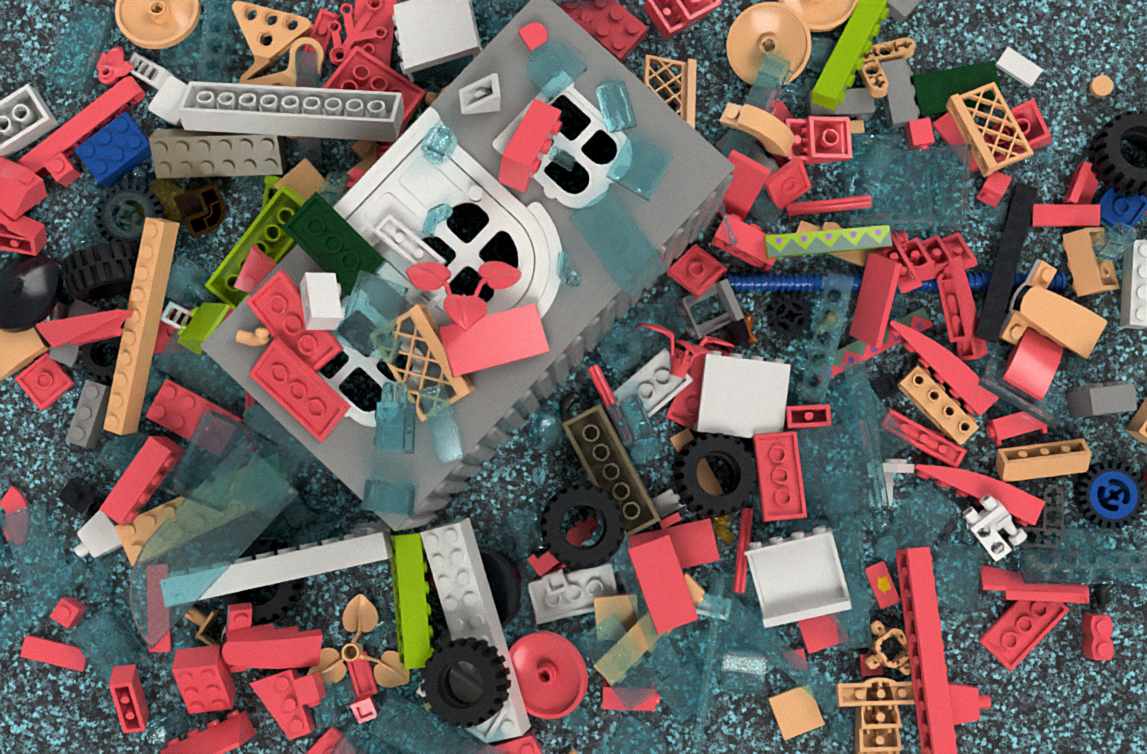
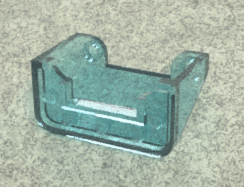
M205 408L175 469L168 489L172 493L223 513L224 508L228 509L233 498L230 496L229 489L247 450L249 451L251 448L257 447L260 441V436H258L260 431Z

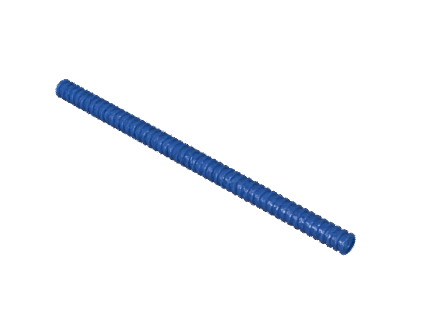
M970 272L966 273L970 289L973 292L977 290L982 292L984 289L987 291L991 276L990 272L986 274L980 272L979 275L976 272L972 273V275ZM1023 272L1015 273L1011 288L1013 292L1026 281L1030 272L1026 274ZM1063 272L1055 273L1047 290L1064 291L1067 283L1065 274ZM727 273L726 278L734 292H737V290L741 292L747 290V292L751 290L757 292V290L761 292L767 290V292L771 290L777 292V290H780V292L787 290V292L791 290L794 292L800 290V292L804 290L807 292L811 290L814 292L820 290V292L824 290L830 292V290L834 292L840 290V292L844 290L850 292V290L856 292L857 290L860 291L864 273L859 275L857 273H853V275L851 273H846V275L844 273L839 275L837 273H833V275L831 273L826 275L824 273H820V275L817 273H813V275L811 273L806 275L804 273H800V275L797 273H793V275L791 273H787V275H784V273H780V275L777 273L773 275L771 273H767V275H764V273H760V275L757 273L753 275L751 273H747V275H744V273H740V275L734 273V275ZM937 278L921 281L922 286L912 291L916 292L919 289L920 292H923L925 289L929 292L932 289L933 292H936L939 289Z

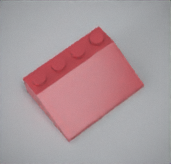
M357 45L322 87L325 89L402 93L405 113L399 136L426 94L425 90ZM378 141L381 144L391 146L394 143L387 141Z
M237 709L227 714L226 720L221 722L218 719L207 723V728L202 731L196 728L186 733L187 738L179 740L177 737L166 743L167 747L162 749L160 754H224L244 744L256 735L247 711L239 713Z

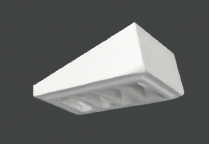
M134 52L129 61L133 63L130 74L158 90L168 76H173L165 68ZM140 61H142L140 67L138 68V70H137V72H136L135 69L137 68V66H138V64L140 63Z
M170 301L160 320L180 330L182 325L186 324L191 312ZM175 308L178 311L174 319L171 321L169 320V317ZM183 312L186 315L183 318L181 324L178 325L176 324V322L178 321L181 313Z

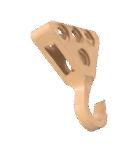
M235 1L232 5V10L255 60L254 64L241 76L240 82L251 80L271 66L290 50L291 45L297 39L309 36L313 31L314 25L306 17L243 1ZM256 11V17L253 20H249V13ZM277 16L276 23L269 25L270 17ZM292 21H297L296 29L289 30V24ZM271 36V44L265 46L264 39Z
M299 38L291 45L289 66L285 71L235 84L299 87L300 79L297 59L299 49L305 45H311L316 49L317 71L320 76L325 59L324 50L313 38ZM287 136V137H289V138H291V139H293V140H296V139H298L299 136Z

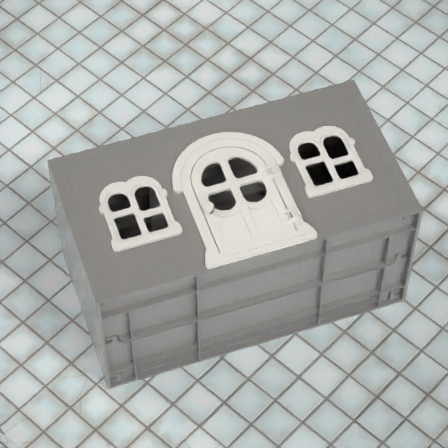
M530 0L333 206L387 262L353 297H350L341 288L339 299L340 305H343L345 310L344 320H341L336 330L330 331L343 346V351L349 356V360L331 379H327L320 371L316 374L350 404L351 408L323 442H320L249 375L252 368L274 340L270 333L268 335L269 341L265 345L254 347L236 342L239 330L255 334L257 328H265L246 301L279 270H285L299 290V285L305 272L326 273L298 244L216 328L200 347L394 531H404L408 528L429 525L438 516L436 511L444 509L452 501L450 496L453 493H459L467 485L465 480L468 477H474L482 469L479 465L483 461L488 462L497 453L494 449L499 444L503 446L511 438L509 433L514 428L518 430L526 422L524 417L528 413L532 415L540 407L539 401L543 397L547 399L555 391L554 385L558 381L562 383L569 376V369L572 366L576 368L584 360V353L587 350L591 352L598 345L599 337L601 335L605 337L613 329L614 321L616 319L620 321L627 314L629 305L632 304L634 306L642 298L644 289L649 290L656 283L659 273L663 275L670 268L673 258L677 260L685 252L688 242L692 244L699 237L701 229H706L713 222L715 214L725 198L726 191L735 177L733 171L736 166L552 0ZM530 23H540L547 30V42L542 48L531 54L519 36L518 30ZM493 73L498 74L501 96L500 111L462 114L459 90ZM534 98L548 105H552L559 98L588 126L573 141L568 140L561 132L557 136H553L554 144L548 154H544L540 168L534 175L525 194L498 182L502 154ZM595 133L617 151L615 158L608 164H596L581 151L583 145ZM561 151H566L588 172L589 184L581 193H567L544 172L545 168ZM463 203L475 204L489 216L488 224L470 243L461 241L447 226V216L450 210ZM390 213L421 240L428 237H438L443 240L456 253L455 259L447 266L451 272V278L447 280L449 284L465 267H471L478 273L479 267L485 263L479 257L480 251L498 232H507L517 248L518 270L522 272V276L516 284L509 288L494 289L493 297L486 302V315L536 303L550 352L467 374L476 390L421 422L399 383L389 380L377 369L378 362L383 358L378 348L371 356L364 357L339 333V328L357 310L362 311L379 328H382L415 305L422 303L425 304L438 327L452 324L450 317L443 307V301L447 297L445 287L442 285L437 290L426 291L414 286L405 274L406 269L411 265L373 234V229ZM411 317L403 321L401 332L413 335L415 324ZM397 325L394 326V327L391 328V329L396 330V329H397ZM385 332L386 340L383 342V345L392 348L395 334ZM400 335L397 346L403 351L409 352L412 338ZM417 340L414 353L427 356L428 345L424 341ZM413 357L412 371L422 374L425 360ZM430 361L427 375L440 378V365ZM358 367L362 368L383 389L384 401L375 411H362L339 390L340 384ZM409 375L407 380L409 388L419 391L421 377ZM426 379L423 392L436 395L438 382ZM442 384L440 397L451 399L457 395L452 385ZM422 396L420 406L426 414L432 410L435 399ZM438 401V406L441 405V404L444 403V402H443V401Z

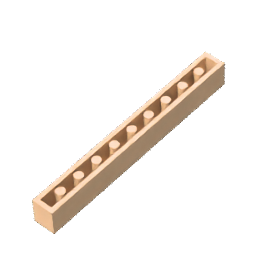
M146 217L127 308V311H132V316L125 318L103 428L119 435L137 433L180 225V223L162 218Z

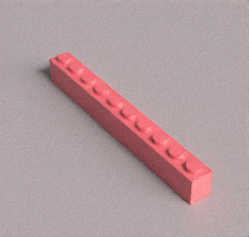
M930 547L895 550L922 754H958Z

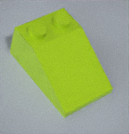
M205 302L202 303L200 308L195 306L189 315L192 318L188 325L184 323L177 333L180 336L178 343L200 356L204 351L200 345L224 321L231 306L228 304Z

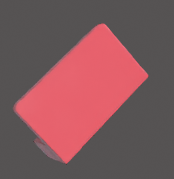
M1084 161L1077 165L1062 204H1091L1099 183L1095 178L1097 174L1090 170L1091 163Z

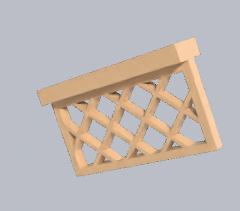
M646 54L644 57L643 83L660 99L662 98L658 93L664 90L670 97L664 102L669 104L674 101L679 107L676 113L695 129L697 60L688 58L687 62H681ZM650 63L657 64L661 69L655 73L650 67ZM669 68H679L680 74L675 76ZM663 72L671 79L667 83H664L659 77ZM652 79H654L660 86L656 90H654L649 84V81H651ZM674 83L679 88V92L674 94L668 86Z
M995 82L962 95L957 93L950 96L946 108L983 177L989 176L993 171L1031 157L1034 154ZM991 90L995 96L994 101L982 98L983 93ZM971 99L977 101L975 108L967 107L963 100ZM979 103L991 106L989 114L977 110ZM994 108L1003 111L1005 114L1003 119L992 116ZM975 115L987 119L984 127L975 124L973 120ZM989 120L1001 124L999 132L987 128ZM1004 126L1013 129V137L1001 133ZM985 133L996 137L994 145L985 142L983 138ZM999 138L1011 142L1008 150L997 146ZM1017 144L1022 146L1025 152L1017 154L1011 150L1013 145ZM994 151L1005 154V160L997 163L993 157Z
M424 303L415 305L409 311L370 335L421 422L476 390L467 374L452 378L439 334V327ZM411 317L415 324L413 335L401 332L403 321ZM397 325V329H396V330L391 329V328H393L394 326ZM385 332L394 333L393 347L384 346L379 336ZM400 335L412 338L409 352L397 349ZM417 340L424 341L428 345L427 356L414 353ZM396 353L408 356L406 369L398 368L395 365ZM413 357L425 360L422 374L410 371ZM430 361L440 365V378L427 375ZM409 374L421 377L419 391L410 389L407 385ZM426 379L438 382L436 395L423 392ZM442 384L452 385L457 395L451 399L440 397ZM422 396L435 399L432 410L426 414L420 406ZM438 401H443V402H444V403H442L441 405L438 406Z

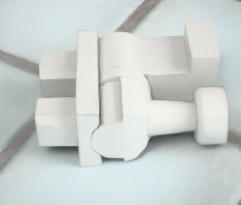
M986 494L980 499V503L985 509L977 513L973 507H969L963 512V515L967 520L966 524L997 562L1012 551L999 535V530L1003 528L1010 534L1008 540L1013 546L1022 543L1027 538V534L1023 529L1015 527L1011 521L1010 513L998 499L995 500L992 496Z

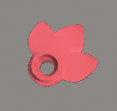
M122 46L114 47L108 53L100 51L97 54L95 67L99 70L98 79L103 84L113 85L120 77L127 76L132 70L133 63L124 61L125 52Z

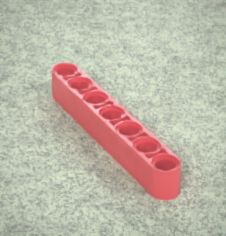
M132 76L123 78L19 159L17 164L28 168L43 178L49 173L44 164L60 152L68 157L75 153L74 149L122 113L134 107L145 97L146 93Z

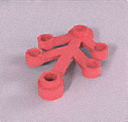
M366 0L368 8L355 26L352 18L354 14L353 7L349 3H344L340 7V12L344 17L347 38L342 44L340 37L342 32L341 24L336 20L329 23L328 28L332 33L334 45L330 50L329 58L334 65L340 66L353 50L350 48L355 42L375 38L382 41L388 37V32L383 26L363 31L373 15L384 8L383 0ZM379 2V6L374 8L373 3ZM350 8V12L344 13V9ZM338 25V29L333 31L332 27ZM383 30L384 35L378 36V32ZM371 43L360 47L364 51L369 47L373 48L369 54L375 56L376 49ZM338 54H344L342 59H337Z

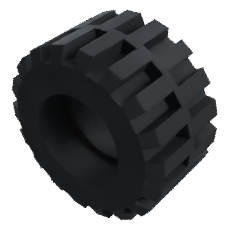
M122 334L118 337L83 344V347L79 346L78 351H82V354L78 355V359L83 361L80 365L83 369H87L85 372L88 375L103 381H113L117 359L112 365L105 367L101 361V352L107 344L114 343L119 353Z

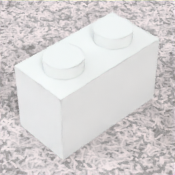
M305 272L299 286L306 330H336L345 316L344 306L340 305L341 285L337 283L336 274Z

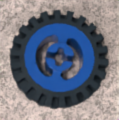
M1114 461L1092 464V467L1088 468L1087 472L1078 476L1080 481L1075 482L1074 485L1077 487V491H1073V495L1077 496V500H1074V503L1079 505L1078 512L1084 515L1083 518L1090 521L1091 524L1109 529L1124 528L1125 525L1130 526L1133 524V520H1138L1140 518L1138 514L1145 511V508L1142 507L1143 504H1147V499H1144V495H1147V490L1143 489V486L1146 485L1145 481H1140L1141 475L1135 473V469L1131 466H1126L1125 463ZM1111 479L1116 481L1122 488L1123 492H1114L1110 495L1109 491H1117L1120 489V487L1116 485H1110L1109 480ZM1110 495L1112 499H1104L1101 503L1111 505L1112 509L1109 511L1103 508L1098 498H1107Z

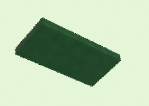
M995 60L911 77L912 85L915 87L916 105H918L920 111L919 118L948 113L946 104L950 96L957 93L962 95L992 82H995L1002 95ZM989 90L983 93L982 98L994 101L995 96ZM971 99L963 100L967 107L975 108L977 101ZM979 103V106H978V107L987 106V105H985V104H983V103Z
M315 192L281 227L326 273L336 274L337 283H340L341 288L350 297H353L387 262L318 192Z

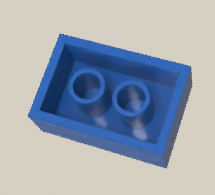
M126 112L122 113L74 149L96 180L106 188L112 186L152 156L149 138L134 118Z

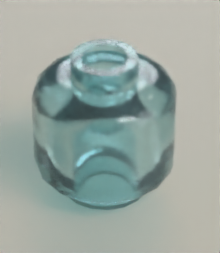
M447 126L431 127L421 143L424 158L438 165L448 162L457 146V138L453 135L452 129Z

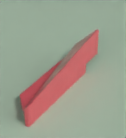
M955 256L949 259V264L944 272L937 278L950 342H957V354L961 361L979 359L988 354V348L985 340L974 337L979 317L961 256Z
M116 309L37 323L36 327L52 348H58L69 342L70 345L78 346L121 336L124 330L121 325L126 317L132 316V311Z
M984 565L980 566V590L1002 591V600L1089 604V587L1087 585Z

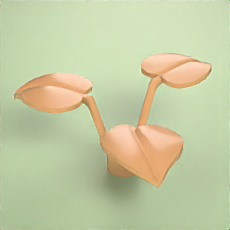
M363 594L355 596L348 603L343 613L342 621L345 630L357 632L351 643L346 644L342 648V658L336 649L323 648L320 653L319 666L310 667L307 673L309 675L320 671L323 684L336 683L342 680L347 673V667L343 661H354L360 658L378 663L374 667L373 675L375 681L383 687L392 688L406 685L410 680V670H405L399 666L398 652L393 650L385 651L381 656V660L363 654L362 646L357 643L361 631H372L379 619L376 607Z

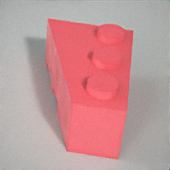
M534 98L502 154L498 182L521 193H526L534 175L540 168L544 154L547 155L551 148L553 136H557L563 124L560 121L561 110Z
M0 210V249L37 256L47 243L45 225L24 215L13 220Z
M289 668L249 683L290 740L309 734L316 729L308 704L300 706L292 682L300 678L297 668Z

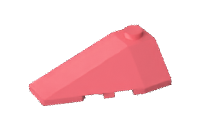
M1034 99L1010 110L1032 151L1052 143L1051 134ZM995 123L991 130L999 132L1001 124ZM1007 126L1003 127L1001 133L1013 137V129ZM985 134L983 137L985 142L994 145L995 136ZM999 138L997 146L1008 150L1011 142ZM1014 144L1011 150L1017 154L1025 152L1023 147ZM994 151L993 157L997 163L1005 160L1006 155Z
M0 156V210L15 220L47 197L45 184L41 177L28 168Z

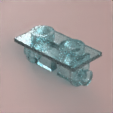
M187 707L173 711L161 721H154L148 727L146 740L151 739L153 745H160L173 738L174 735L170 730L173 729L178 735L190 729L194 722L190 716L186 717Z

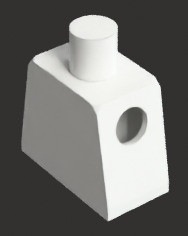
M99 510L77 532L82 542L74 547L75 553L80 558H83L88 553L97 558L122 547L123 545L115 529V526L119 523Z

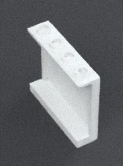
M409 0L393 5L395 14L392 15V20L395 27H397V30H395L397 42L400 43L397 49L400 58L403 59V62H400L403 74H407L411 82H414L413 72L470 54L475 59L482 51L471 0Z
M711 351L710 354L702 355L704 365L697 423H694L693 431L712 434L723 433L724 435L752 438L754 434L783 432L790 364H784L785 360L772 359L771 362L763 361L764 357L759 356L743 359L742 354L730 353V357L721 356L722 352Z
M819 526L813 528V532L805 534L804 531L794 532L791 534V537L784 539L782 536H777L769 539L770 542L761 544V541L749 543L748 547L745 548L744 554L748 558L763 613L765 628L852 609V602L831 527Z

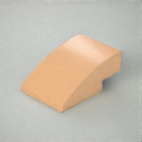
M36 326L19 333H8L0 330V381L36 361V357L50 349L49 343Z

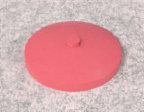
M536 631L523 636L513 644L509 650V655L526 712L543 719H557L572 712L582 702L588 686L587 668L582 655L569 640L550 631Z

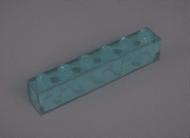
M767 53L742 106L749 104L773 115L775 112L773 106L776 101L779 102L784 93L782 89L784 82L788 83L793 71L790 70L791 62ZM732 128L720 153L728 159L733 149L748 158H753L758 148L755 145L758 139L749 133Z

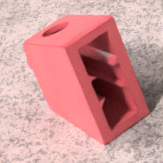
M948 682L954 725L979 720L980 709L991 708L990 696L979 695L977 687Z

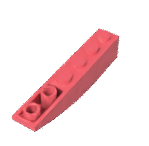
M888 320L887 324L890 326L888 331L895 338L899 336L904 341L902 345L911 354L915 352L920 357L918 362L924 368L930 367L935 372L932 376L940 384L945 383L949 387L947 391L956 400L960 398L965 403L963 408L971 415L975 413L981 416L999 399L970 367L952 352L918 331L894 320Z
M921 464L914 466L917 476L926 480L930 477L936 480V485L944 489L950 487L956 490V495L965 499L969 496L975 499L974 503L981 507L984 506L980 503V499L986 494H989L995 500L998 499L1010 513L1011 517L1014 518V523L1023 527L1027 525L1035 526L1046 503L1012 485L986 475L944 466Z

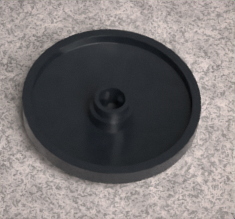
M42 254L37 256L23 255L9 262L0 270V330L8 333H19L35 327L37 323H41L55 308L63 290V274L60 267L49 257Z
M478 546L500 624L504 628L516 617L521 608L524 595L522 578L515 564L505 554L494 548Z

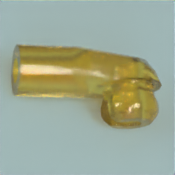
M729 515L714 518L715 532L727 545L735 539L726 529V523L730 519Z

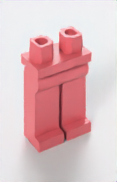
M590 516L584 522L578 520L574 523L577 527L570 528L565 538L572 545L579 547L583 544L585 538L587 541L593 538L591 533L600 525L593 516ZM546 551L539 558L535 553L527 558L540 577L559 563L549 551Z

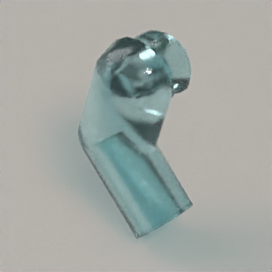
M81 374L75 376L74 389L62 393L65 403L80 398L85 381L88 380L87 377Z

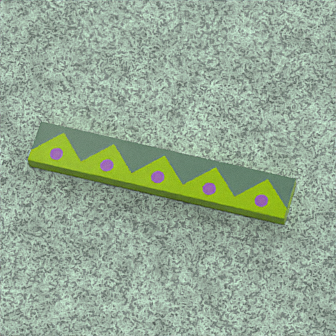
M889 225L766 235L763 237L766 259L890 248L893 246Z

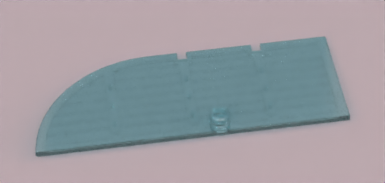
M242 441L211 473L215 478L212 484L209 480L205 479L175 510L174 513L179 518L174 522L169 517L153 533L136 559L129 588L130 608L140 635L151 649L299 494L290 483L245 441Z

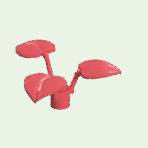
M489 261L479 267L478 274L483 279L479 281L474 294L470 296L463 294L461 296L451 293L450 285L447 282L451 278V272L442 264L421 262L410 266L405 271L410 282L419 289L433 291L441 288L442 285L445 287L447 297L443 301L444 310L450 317V322L452 324L455 323L464 332H467L472 325L482 319L487 313L486 302L478 297L484 284L487 283L492 289H506L516 284L522 276V272L507 263Z
M640 323L635 327V329L648 327L662 332L670 338L671 356L669 361H672L669 373L682 378L686 377L688 368L691 367L696 356L703 353H711L710 350L702 347L705 343L721 344L730 353L735 347L733 344L719 338L701 335L703 339L699 345L683 340H675V343H679L686 348L684 355L677 353L675 357L674 332L650 323ZM689 351L693 353L691 357L688 356Z

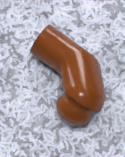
M745 314L742 319L745 321L751 338L746 342L752 346L758 340L751 332L754 318L751 314Z

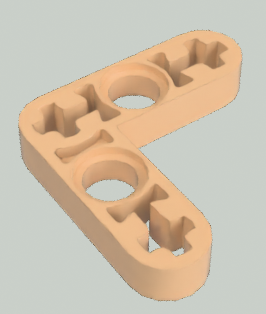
M900 38L872 45L869 54L865 53L864 63L859 73L871 96L880 98L888 92L889 83L880 63L912 57L915 52V42L912 39ZM888 51L890 54L882 55L880 52ZM869 70H874V71H876L877 73H876V74H873V75H870V74H867L866 72L869 71Z

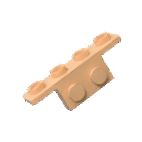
M800 221L796 233L843 228L835 222H824L820 228L805 221ZM869 249L827 254L865 268L868 254H877V251Z

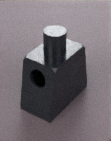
M77 476L69 480L58 495V498L80 514L94 516L107 496Z

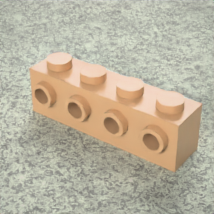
M923 366L913 367L896 383L898 388L951 442L958 446L962 445L979 428L976 424V419L970 413H965L960 408L961 404L955 398H950L945 393L946 389L939 382L935 383L930 378L931 374Z
M1084 438L998 449L995 468L1002 482L1082 473L1088 471L1092 453Z

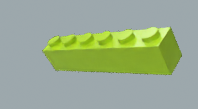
M859 0L812 91L813 104L836 111L839 104L844 103L847 96L846 90L848 87L851 88L855 81L856 75L854 74L856 70H861L864 63L863 57L865 53L869 54L873 44L872 39L877 37L880 32L881 21H885L890 11V8H887L888 0Z

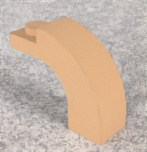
M728 102L719 120L721 125L751 134L764 144L768 152L787 157L795 141L794 134L782 121L766 111L749 104L740 106Z

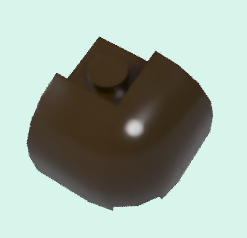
M215 182L195 187L190 191L173 197L191 238H196L215 230L224 220L226 207Z

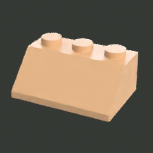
M1105 227L1084 228L1062 235V246L1064 251L1067 252V266L1072 273V286L1075 293H1077V297L1120 289Z

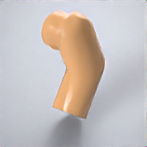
M259 327L255 330V334L239 330L236 342L254 347L265 345L269 341V330Z

